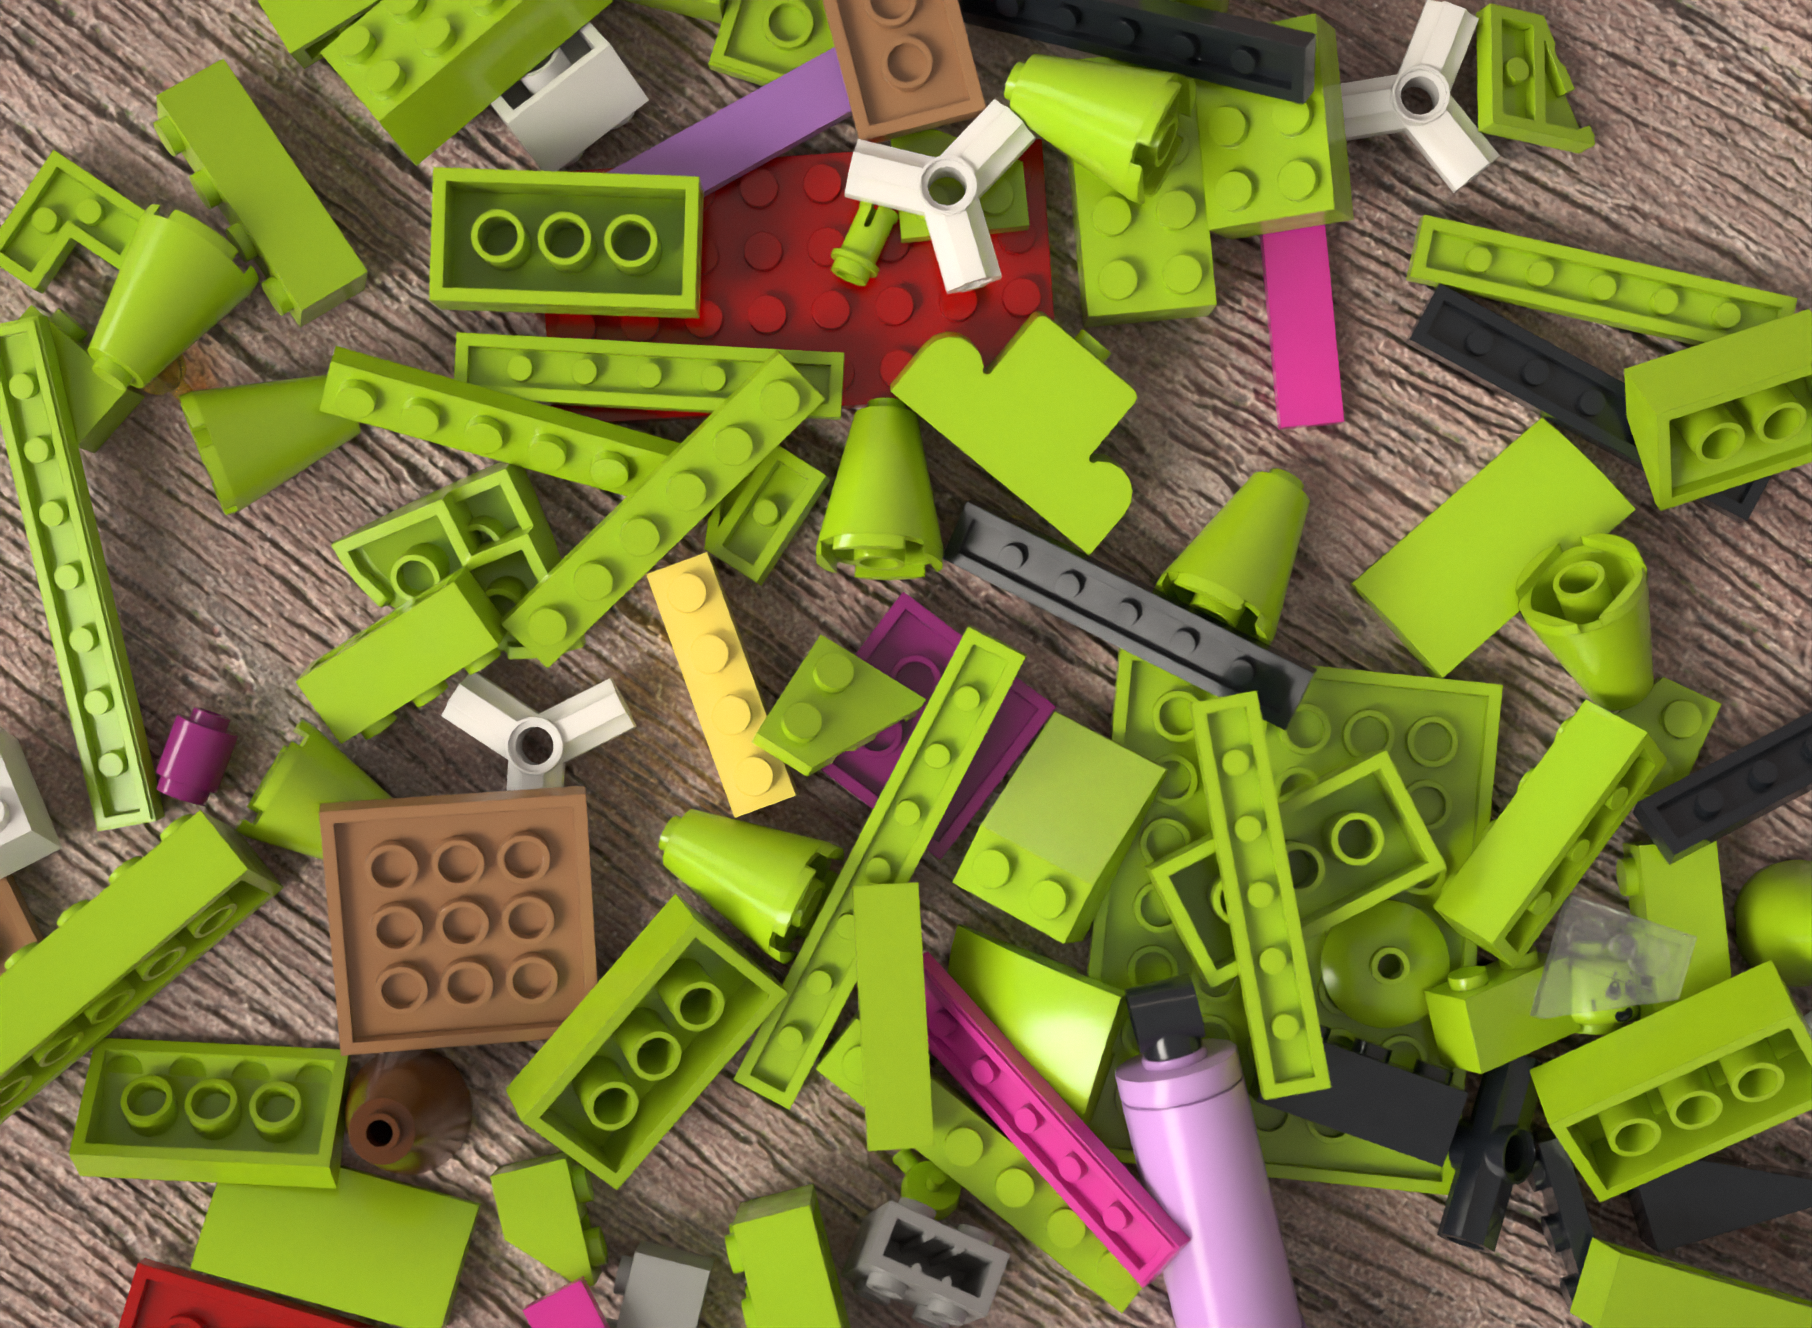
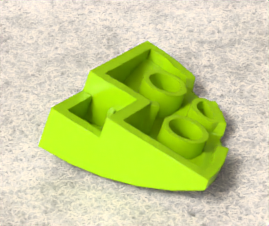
M505 462L496 463L429 493L356 529L331 544L342 565L357 585L381 608L392 606L397 609L466 565L502 618L562 560L545 514L525 469ZM508 631L498 646L500 651L507 653L508 659L536 658ZM583 634L566 652L584 647L586 644L585 635Z
M962 924L957 925L950 952L948 974L1079 1118L1090 1127L1115 1056V1052L1112 1049L1127 1009L1124 991L1079 974L1076 968Z

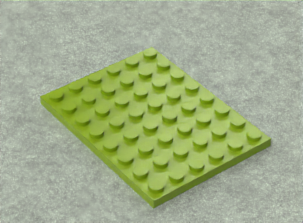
M1119 648L1110 739L1169 769L1092 922L1087 977L1124 991L1126 988L1189 973L1195 988L1205 1029V1037L1201 1039H1224L1237 1045L1268 1177L1448 1195L1455 1173L1449 1160V1153L1443 1167L1258 1103L1249 1094L1257 1069L1239 975L1213 988H1210L1202 981L1144 867L1212 832L1188 703L1219 697ZM1310 665L1316 668L1317 671L1286 731L1262 719L1277 798L1371 750H1387L1447 867L1388 899L1410 904L1433 920L1440 929L1448 947L1450 959L1449 973L1459 968L1476 966L1478 945L1456 932L1433 906L1439 899L1446 880L1454 872L1462 868L1479 845L1480 836L1485 827L1490 823L1503 685ZM1330 928L1304 941L1319 1024L1331 1028L1328 1040L1351 1048L1356 1037L1368 1040L1393 1050L1390 1061L1410 1069L1414 1068L1417 1059L1436 1064L1453 1071L1454 1075L1451 1083L1464 1090L1466 1070L1441 1065L1429 1012L1417 1021L1397 1028H1375L1351 1019L1333 1003L1322 981L1320 956L1325 937ZM1395 954L1384 955L1378 963V971L1385 978L1393 977L1400 968V961ZM1127 1008L1112 1049L1115 1052V1056L1089 1128L1120 1162L1136 1164L1115 1078L1117 1067L1126 1060L1141 1054Z

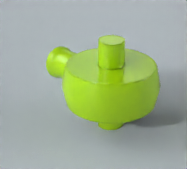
M902 1149L893 1157V1163L905 1174L901 1184V1197L919 1201L936 1211L934 1220L936 1221L945 1219L957 1208L960 1201V1184L930 1160L919 1162L910 1149Z

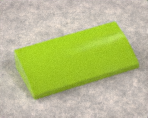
M1541 417L1357 577L1351 585L1433 678H1444L1519 612L1518 597L1515 592L1516 581L1525 566L1535 556L1557 543H1560L1562 551L1583 545L1580 537L1583 535L1594 533L1608 534L1636 509L1576 446Z
M103 1038L93 1047L69 1156L79 1175L85 1177L337 1189L346 1125L345 1102L349 1090L351 1055L341 1056L340 1049Z
M340 1165L337 1189L217 1183L190 1269L403 1328H447L481 1203Z

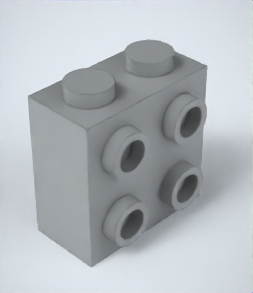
M901 1197L898 1203L890 1200L864 1216L840 1275L856 1283L853 1289L855 1294L884 1306H889L891 1299L914 1309L912 1318L930 1328H949L950 1325L957 1328L987 1316L1010 1256L1009 1253L993 1246L996 1240L994 1236L984 1230L966 1224H959L957 1230L934 1220L936 1216L934 1209L919 1201Z

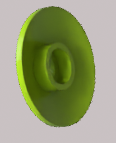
M1389 899L1331 927L1325 937L1320 956L1322 981L1333 1003L1351 1019L1375 1028L1405 1026L1426 1015L1429 1010L1424 991L1447 982V975L1450 969L1446 941L1433 920L1410 904ZM1386 954H1395L1400 961L1398 973L1390 978L1382 977L1378 971L1379 960Z

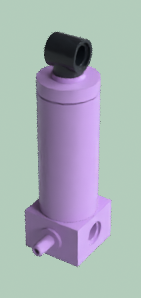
M1189 973L1124 989L1131 1025L1141 1054L1126 1060L1117 1067L1115 1078L1141 1185L1191 1239L1163 1270L1176 1328H1308L1299 1310L1237 1045L1224 1039H1201L1205 1037V1029L1199 1002Z

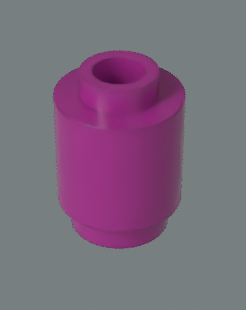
M199 707L193 708L190 717L177 714L156 769V773L161 775L156 789L176 799L206 806L210 793H218L239 737L236 733L227 730L231 719Z

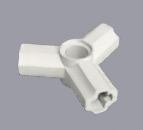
M1427 0L1396 75L1341 83L1346 141L1400 132L1406 134L1453 193L1468 184L1492 164L1500 155L1485 136L1478 132L1476 125L1450 95L1479 18L1470 14L1467 9L1452 3ZM1410 87L1422 88L1432 99V110L1421 115L1411 113L1402 104L1401 92Z
M994 99L938 157H931L858 139L848 172L845 197L924 216L947 294L977 289L1002 278L979 199L1034 143L1035 137L1013 111ZM939 178H954L964 187L965 195L956 204L941 205L934 201L929 194L928 189L931 184Z
M476 672L472 675L468 674L458 685L441 715L508 759L506 791L564 787L566 762L637 727L631 711L613 678H609L539 713ZM535 727L546 730L553 740L551 757L542 764L530 761L523 751V739Z

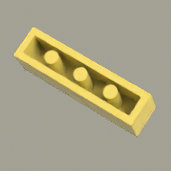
M706 552L646 574L734 817L742 816L798 795L799 793L789 766L752 743L769 711L713 557Z

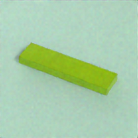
M918 882L852 886L867 1150L880 1151L934 1147Z

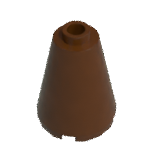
M430 1049L383 1052L377 1055L359 1070L346 1096L345 1121L349 1140L354 1151L365 1161L395 1174L415 1175L440 1167L461 1148L472 1126L473 1099L470 1090L452 1061Z

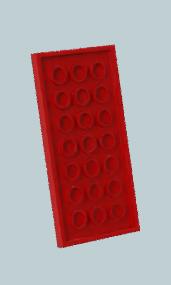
M1035 139L1034 143L1017 159L1023 162L1029 229L990 234L1002 278L986 286L966 292L947 294L932 241L902 243L899 218L897 223L893 225L875 264L879 268L876 278H869L866 286H858L838 277L831 271L834 260L831 258V252L833 248H841L860 204L859 200L845 197L853 152L780 156L704 197L700 319L545 313L546 337L840 352L845 355L842 409L867 407L868 401L875 398H894L900 400L890 391V384L922 345L932 336L942 332H958L970 338L978 348L983 368H987L1032 313L1042 311L1054 320L1042 139ZM614 168L589 169V170H574V171H560V172L606 173V172H608V171H610V170H612V169H614ZM875 204L873 208L877 210L879 205ZM551 405V407L611 424L708 418L712 414Z

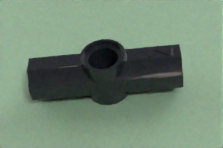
M1521 1056L1483 1073L1471 1117L1466 1116L1459 1120L1448 1151L1449 1160L1455 1173L1437 1235L1472 1250L1485 1253L1495 1252L1513 1185L1524 1182L1530 1175L1535 1163L1536 1143L1529 1128L1538 1094L1529 1070L1543 1064L1537 1059Z

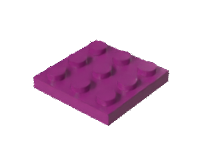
M902 592L855 656L925 698L926 701L916 717L907 722L904 719L878 733L871 742L855 751H846L838 755L833 763L821 769L872 809L875 807L963 637L905 592ZM1015 677L926 847V850L940 860L1056 708V706L1019 678Z

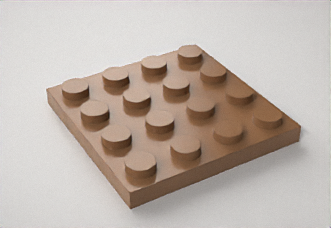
M585 785L320 804L319 818L341 1056L548 1040L597 984Z

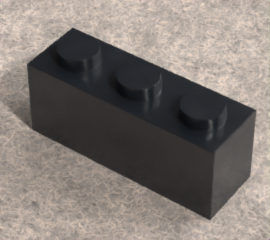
M1322 1024L1319 1025L1331 1088L1264 1100L1261 1096L1256 1070L1249 1090V1094L1256 1102L1443 1167L1468 1096V1092L1451 1083L1454 1072L1421 1059H1417L1414 1068L1410 1069L1390 1061L1393 1050L1358 1037L1355 1038L1352 1048L1328 1040L1331 1028Z

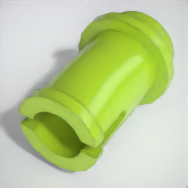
M860 201L859 210L841 248H833L831 252V258L834 260L831 271L843 280L858 286H866L869 278L877 277L879 268L875 264L893 225L897 223L899 215L891 208L879 205L877 210L873 208L875 204Z

